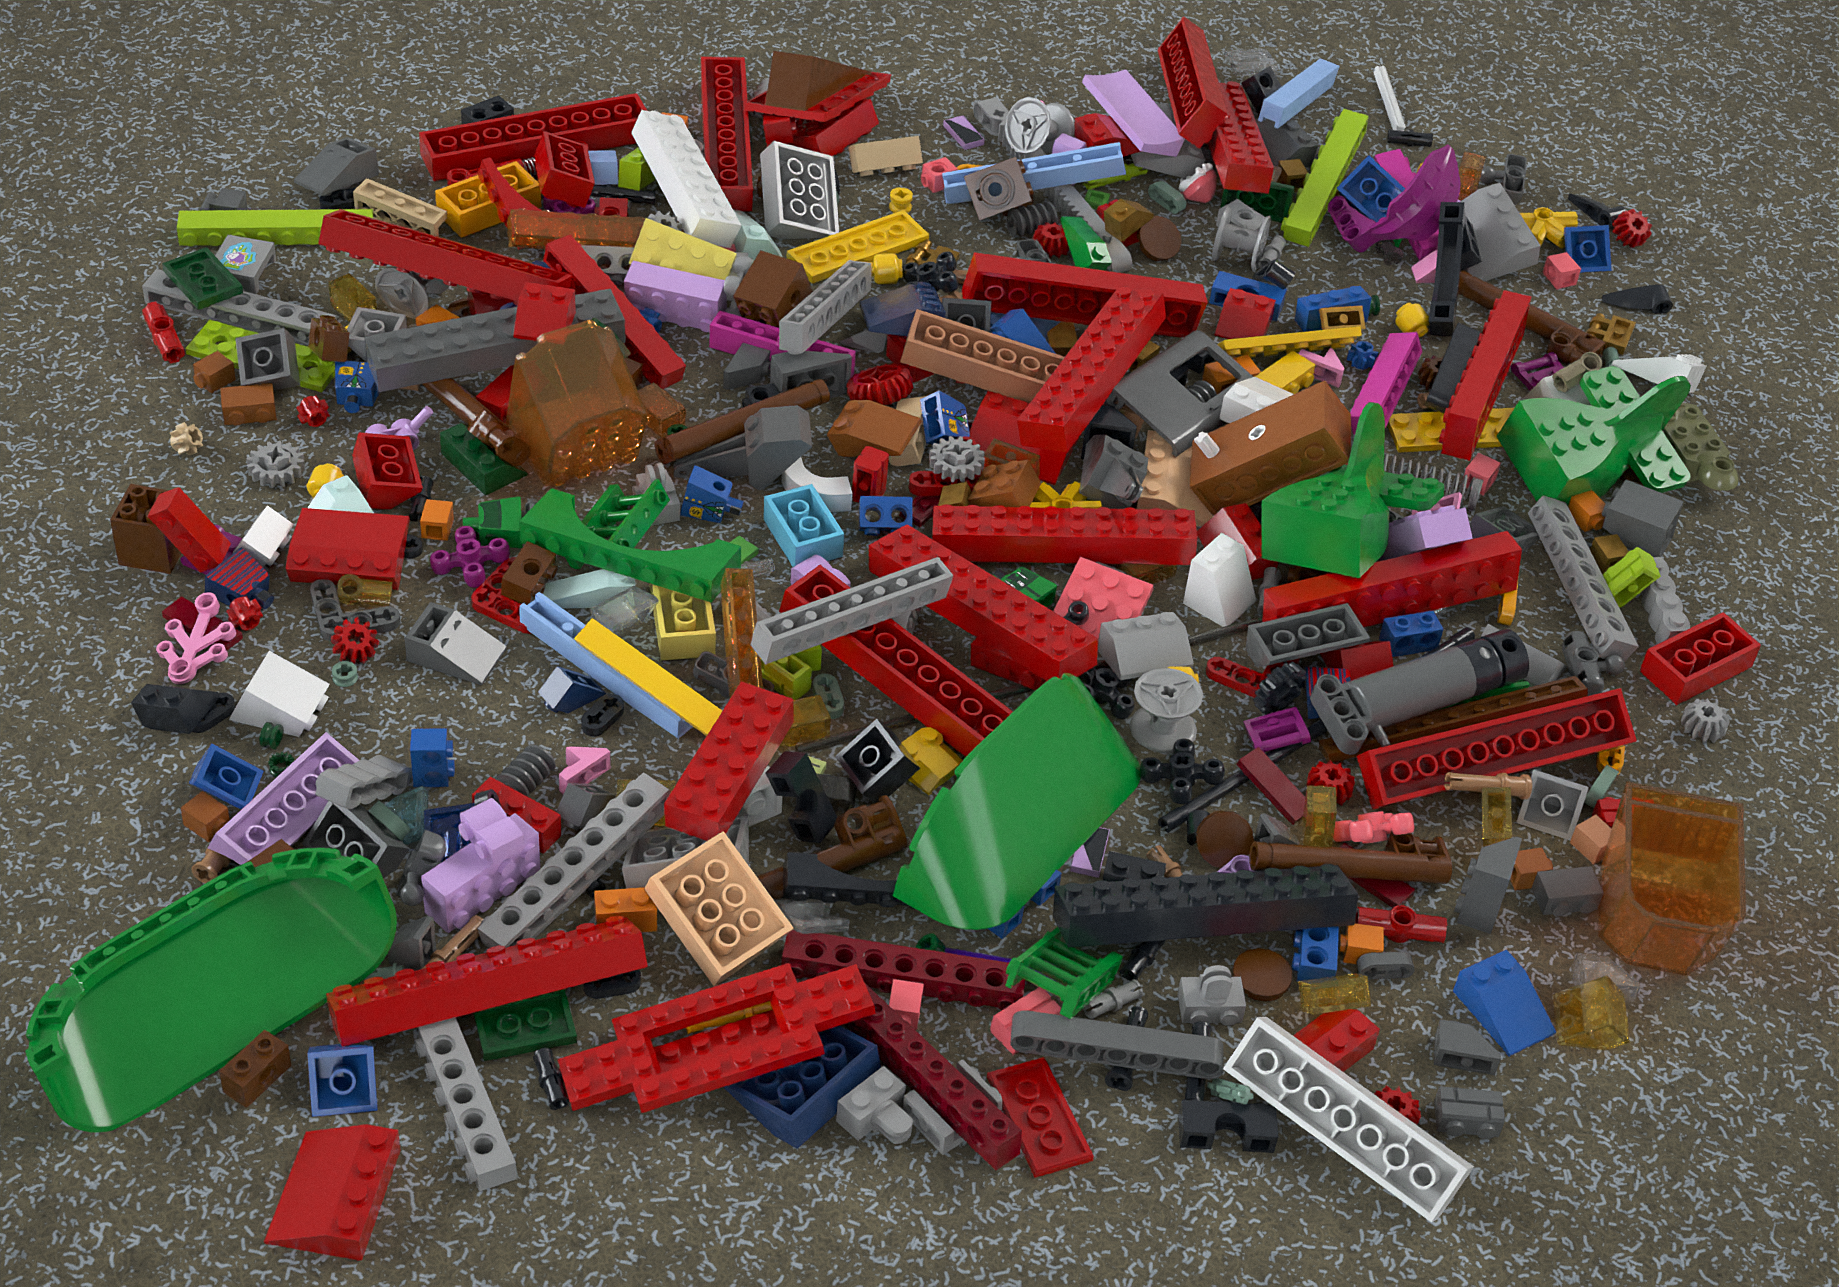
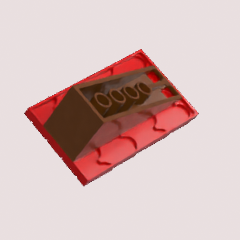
M773 51L768 90L745 103V110L825 122L839 116L841 111L853 107L855 102L874 95L875 91L887 87V83L891 80V74L871 72L814 56Z

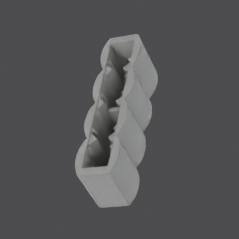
M1654 557L1661 577L1640 594L1643 595L1642 605L1649 613L1648 621L1651 628L1656 632L1655 640L1659 644L1690 629V622L1686 615L1682 613L1683 604L1675 594L1676 586L1672 578L1668 576L1669 567L1662 557Z
M376 755L369 760H359L353 765L344 764L337 769L329 768L318 776L315 795L346 809H353L360 803L369 804L376 798L382 800L391 794H401L409 785L412 768L382 755Z

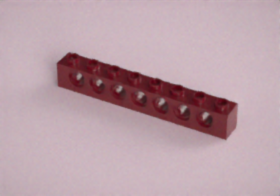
M793 929L787 934L782 954L781 965L789 963L796 979L802 977L814 978L856 964L864 983L884 993L892 991L894 979L924 984L922 996L935 997L943 1002H951L953 1000L967 1002L974 1007H981L983 1005L998 1007L1000 1010H1004L1023 998L1024 979L1011 989L1005 986L1009 977L1006 974L1009 962Z
M866 985L874 1003L876 1014L845 1023L844 1025L851 1032L876 1044L879 1059L911 1090L914 1089L995 1170H998L1019 1156L1022 1130Z

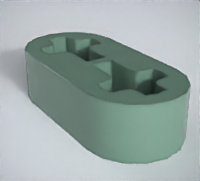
M1161 180L1149 186V197L1171 213L1177 214L1186 208L1184 196L1166 182Z
M830 674L817 675L813 680V694L820 714L828 719L839 718L844 712V699L837 679ZM822 684H826V686L829 687L828 692H825L824 686ZM828 701H831L833 707L836 708H831L829 705H827Z
M1606 765L1587 793L1584 803L1594 809L1597 800L1604 797L1619 771Z
M379 800L368 810L401 841L411 831L409 826Z

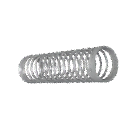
M1388 453L1385 455L1384 458V471H1386L1387 461L1389 457ZM1396 455L1392 459L1388 470L1389 473H1394ZM1404 457L1400 461L1396 474H1402ZM1412 459L1409 461L1405 471V473L1410 474ZM1420 462L1417 463L1413 472V476L1418 478ZM1428 464L1425 465L1420 478H1426ZM1435 466L1432 468L1429 478H1434ZM1443 468L1440 470L1437 478L1438 482L1441 483L1444 473ZM1452 471L1448 472L1444 482V489L1447 484L1445 496L1448 495ZM1459 473L1455 476L1449 495H1451L1454 485V493L1457 492ZM1465 475L1458 491L1461 492L1463 487L1460 506L1463 507V499L1464 501L1467 499L1471 489L1467 508L1475 510L1483 479L1472 478L1464 497L1468 478Z

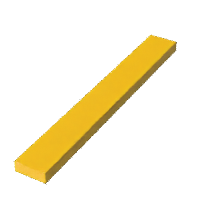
M593 618L574 638L580 646L704 735H708L722 712L720 708Z

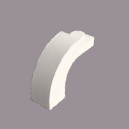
M801 457L782 473V484L786 491L813 484L830 512L851 511L852 491L848 476L834 478L816 476L804 467Z

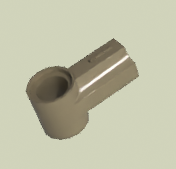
M1594 352L1583 354L1580 359L1553 374V385L1558 391L1564 393L1579 385V381L1586 372L1601 368V358Z

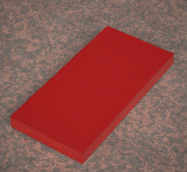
M1045 1057L987 1073V1079L991 1087L996 1088L1002 1097L1003 1113L1022 1130L1021 1150L1035 1178L1093 1161L1094 1155Z

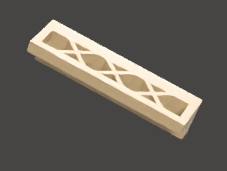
M367 178L353 191L355 209H366L363 207V203H366L370 209H373V218L426 233L422 228L424 227L430 230L431 235L439 237L438 227L447 219L446 210ZM381 210L387 212L391 218L386 217ZM402 219L407 220L412 227L406 225Z

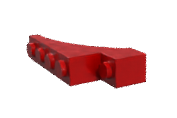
M491 157L482 159L478 170L479 180L482 184H485L489 200L496 205L498 217L502 223H505L509 239L515 243L518 250L539 243H543L544 249H546L547 243L569 234L581 245L583 244V240L573 222L566 223L532 205L506 181Z

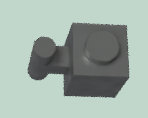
M222 188L218 197L215 193L209 192L199 211L247 210L246 192Z

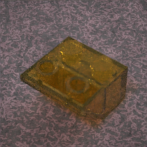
M1608 975L1553 994L1557 1043L1559 1045L1609 1050L1630 1043L1625 996Z

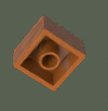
M1029 460L1011 461L1002 465H989L982 471L968 500L971 505L980 507H993L996 505L1004 507H1030L1041 482Z

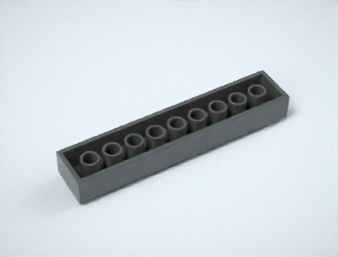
M611 289L575 295L576 314L567 338L595 317L616 333L623 343H626L625 319ZM517 307L364 337L367 361L379 392L537 361L558 344L514 338Z

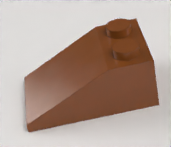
M870 400L848 401L827 436L837 454L842 457H858L865 446L887 452L889 456H901L922 423V420L914 415Z

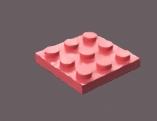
M1080 557L1053 612L1064 617L1068 613L1071 603L1075 601L1086 603L1089 608V619L1086 623L1077 626L1099 639L1101 623L1141 616L1154 588L1150 583Z

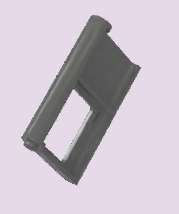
M1196 330L1124 376L1113 388V391L1104 403L1106 406H1113L1117 410H1120L1126 404L1172 446V454L1177 457L1192 446V440L1198 437L1200 432L1210 433L1225 423V421L1219 419L1223 398L1234 384L1203 403L1169 372L1196 354L1200 355L1207 352L1224 369L1238 379L1235 383L1252 378L1253 376L1205 333Z

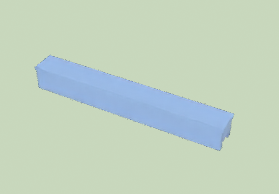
M1321 58L1263 101L1258 121L1263 122L1265 119L1275 121V128L1282 126L1331 88L1334 84L1339 65Z
M1120 142L1022 159L1026 173L1022 174L1025 183L1030 181L1033 190L1126 174ZM995 164L942 173L946 204L972 201L963 176ZM994 182L990 184L988 190L992 196H998L1002 188L999 183Z
M538 592L535 594V600L528 605L524 603L520 605V622L527 626L529 632L615 695L620 696L633 708L678 739L693 728L688 722L580 646L574 638L586 625L542 593Z

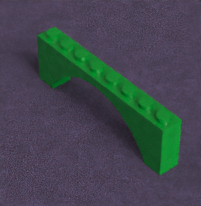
M552 488L519 521L520 543L526 544L528 541L557 555L711 603L741 568V546L720 539L698 547L668 551L635 549L610 542L589 530L581 522L575 512V495Z

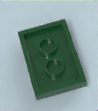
M207 247L162 263L165 274L198 310L243 293L242 284Z
M565 989L473 1012L484 1061L534 1052L542 1048H554L577 1043V1034Z

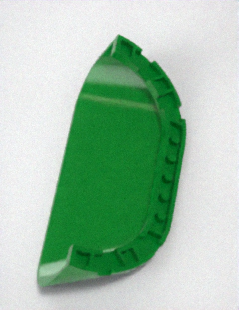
M1063 673L1061 679L1058 677L1049 679L955 769L956 782L950 790L945 787L941 788L919 825L909 846V849L915 852L908 866L904 865L901 867L893 896L928 917L954 928L981 930L999 926L1010 920L1040 890L1055 870H1059L1135 791L1141 778L1139 762L1078 677L1070 673Z
M305 848L275 853L272 855V862L254 867L252 862H247L221 874L98 946L70 967L72 975L62 985L53 983L43 995L31 1016L26 1031V1037L29 1040V1048L26 1050L29 1065L57 1115L66 1124L81 1131L96 1133L113 1131L163 1105L224 1067L264 1029L272 1035H276L326 1004V993L333 992L335 987L341 985H351L353 987L367 978L388 954L397 926L396 910L379 867L371 860L359 854H354L351 857L341 856L338 849Z

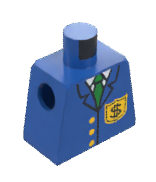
M335 361L337 404L344 405V409L349 413H357L360 406H373L380 392L377 389L368 362Z
M941 391L920 399L926 444H939L941 438L949 441V436H952L954 439L960 436H970L969 431L972 423L967 420L964 404Z
M694 465L687 484L680 516L721 523L725 512L739 516L744 501L730 497L733 485L731 481Z

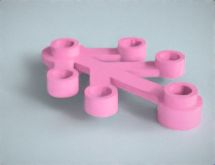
M203 593L196 598L195 606L199 615L190 638L185 633L180 620L172 619L165 625L168 635L171 638H175L184 649L182 657L179 658L170 641H162L156 647L159 656L165 658L170 664L168 676L175 684H185L195 677L197 669L212 660L219 663L228 657L225 646L217 643L212 645L209 651L195 658L196 653L220 639L228 641L236 636V630L231 622H223L217 629L203 636L210 618L216 616L220 608V604L213 593Z

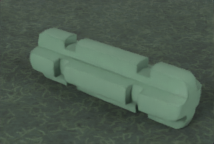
M1215 1078L1212 1083L1208 1082L1207 1088L1211 1089V1095L1243 1105L1247 1104L1249 1099H1253L1250 1087L1221 1078Z

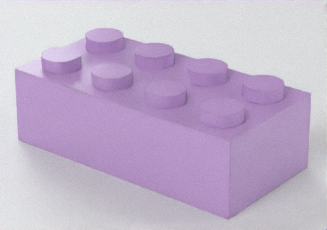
M637 261L632 262L624 280L625 296L638 310L644 311L645 307H648L660 313L658 319L662 322L667 321L676 323L681 327L690 326L699 328L704 332H710V324L719 310L725 312L727 308V295L724 293L725 280Z
M1451 505L1435 511L1426 510L1418 512L1415 515L1392 521V523H1389L1388 545L1379 560H1388L1473 539L1466 508L1455 510V505Z
M516 813L509 818L517 824L523 833V850L493 865L486 858L481 859L474 844L471 842L421 876L425 913L433 917L434 921L447 933L455 928L464 927L472 916L478 912L487 911L494 901L503 895H510L517 885L540 870L539 833Z

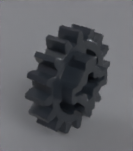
M1294 662L1290 664L1284 663L1282 668L1277 667L1271 674L1267 675L1266 679L1261 681L1260 689L1255 691L1257 696L1253 699L1254 705L1266 715L1271 712L1275 713L1278 709L1283 710L1287 708L1289 703L1291 704L1300 695L1301 688L1305 686L1303 681L1307 679L1306 672Z

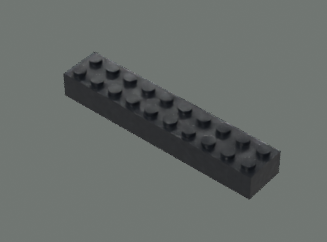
M1323 864L1318 867L1295 866L1291 869L1268 868L1264 871L1240 870L1237 873L1212 872L1208 875L1196 876L1184 874L1180 877L1169 878L1156 876L1152 879L1142 880L1128 878L1115 882L1100 880L1088 884L1067 883L1066 885L1055 886L1053 919L1068 948L1355 925L1358 893L1340 867L1333 864Z

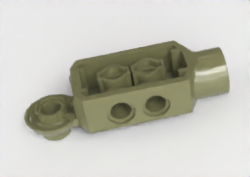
M1682 403L1662 431L1690 473V480L1688 482L1700 479L1706 486L1715 490L1729 491L1734 489L1738 485L1739 475L1734 467V462L1729 458L1730 451L1698 406Z

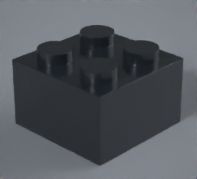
M878 719L874 720L835 756L860 792L874 803L879 801L880 796L887 795L889 797L920 769L895 733Z

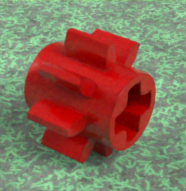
M317 395L304 398L300 402V406L296 407L299 412L297 416L302 424L308 422L309 426L312 427L323 425L327 417H330L327 411L329 408L325 399L319 400Z
M247 596L236 598L231 602L229 609L226 610L229 616L228 620L233 624L234 628L240 625L243 630L255 628L259 624L260 618L263 617L258 601L256 599L249 601Z

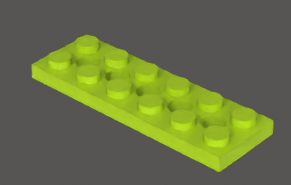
M209 320L185 348L186 354L203 359L219 351L234 363V368L239 369L235 338L258 333ZM224 341L222 343H219L218 345L215 344L216 342ZM295 343L300 385L298 386L323 392L335 377V361H322L309 347ZM310 366H313V367H314V368H311V369H309V370H306V369H305V368L310 367Z

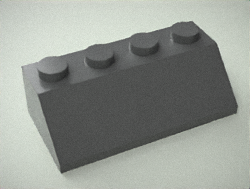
M1346 603L1248 625L1246 651L1255 666L1259 667L1370 642V637L1349 604Z

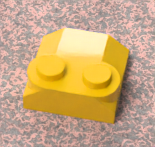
M931 727L921 728L901 742L920 767L908 780L927 795H931L936 788L953 777L955 769L963 761L943 743L942 734Z

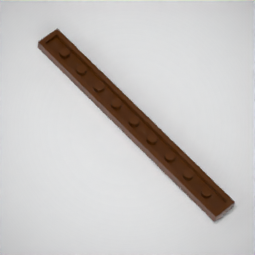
M1576 676L1433 711L1383 728L1388 737L1390 745L1587 697L1588 688ZM1373 733L1367 735L1359 752L1352 755L1341 752L1332 737L1318 740L1320 752L1327 761L1331 760L1332 763L1342 762L1345 759L1357 757L1366 751L1382 747L1377 742Z

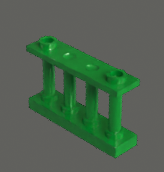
M655 479L644 494L625 496L620 486L613 484L606 489L581 522L598 536L609 538L608 541L634 548L670 499L659 479ZM628 506H634L632 510H626ZM616 522H622L619 526H614ZM565 557L571 568L581 569L584 565L583 562Z
M1056 927L1051 932L1047 931L1041 940L1019 957L1011 959L1006 969V974L1009 977L1005 986L1011 989L1024 979L1060 997L1063 1005L1059 1014L1071 1019L1112 984L1123 956L1112 951L1104 959H1097L1075 947L1068 948L1066 943L1061 941L1062 935L1058 927Z

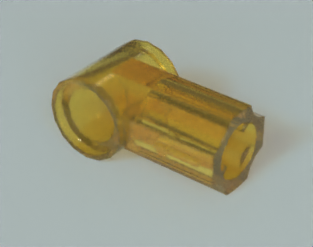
M352 574L344 575L339 579L337 595L343 604L360 603L390 606L392 582L360 579ZM350 585L357 589L354 594H346L342 590Z

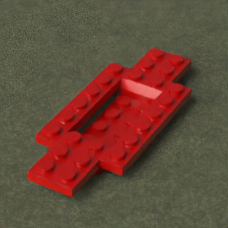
M787 963L613 1018L611 1020L617 1037L616 1041L557 1060L572 1111L634 1092L640 1111L644 1113L824 1055L823 1044L818 1032L876 1014L874 1003L856 964L797 983L791 966ZM770 1001L772 1010L657 1047L652 1045V1038Z

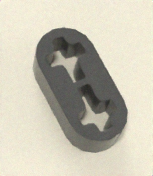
M1406 952L1368 953L1362 955L1356 961L1358 973L1362 980L1408 978L1415 971L1412 957Z

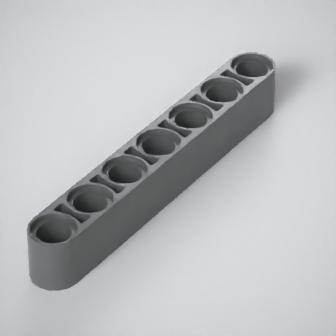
M1019 1011L1012 1017L1011 1047L1022 1053L1203 1079H1215L1224 1072L1223 1043L1214 1037L1076 1017L1069 1019L1062 1015L1034 1011Z

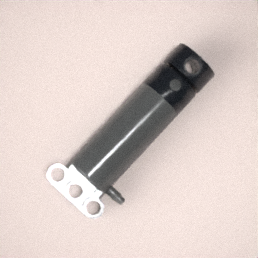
M1502 629L1341 684L1337 677L1324 674L1318 678L1311 692L1310 700L1340 751L1352 755L1359 752L1369 733H1373L1377 742L1382 747L1389 746L1390 742L1383 728L1524 680L1529 672V657L1521 638L1510 629Z

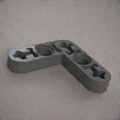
M319 579L310 586L311 599L322 638L327 641L331 640V636L336 635L334 631H331L330 627H336L337 625L343 627L342 624L345 619L351 624L354 623V619L357 617L360 622L369 621L370 627L368 630L376 629L377 633L395 630L400 625V613L394 607L385 606L342 614L335 585L332 581ZM320 590H325L327 598L322 599ZM332 608L335 610L334 612L329 614L321 612L323 609ZM385 617H389L391 620L386 621Z

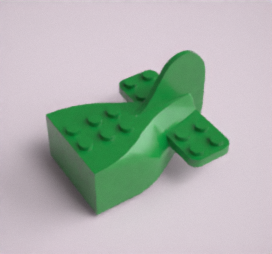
M1609 366L1589 371L1583 375L1579 385L1592 406L1559 398L1520 400L1496 436L1536 502L1544 495L1565 502L1569 506L1572 496L1591 490L1600 498L1612 488L1629 467L1633 469L1644 487L1664 493L1682 488L1690 480L1688 469L1662 430L1689 394L1691 384L1685 376L1671 377L1657 384L1640 397L1621 368Z
M1369 402L1365 405L1359 417L1348 465H1342L1315 478L1288 485L1262 500V559L1360 578L1383 555L1387 548L1389 538L1388 506L1416 511L1430 510L1444 496V484L1438 482L1435 478L1422 479L1416 478L1412 474H1394L1384 471V413L1379 403Z

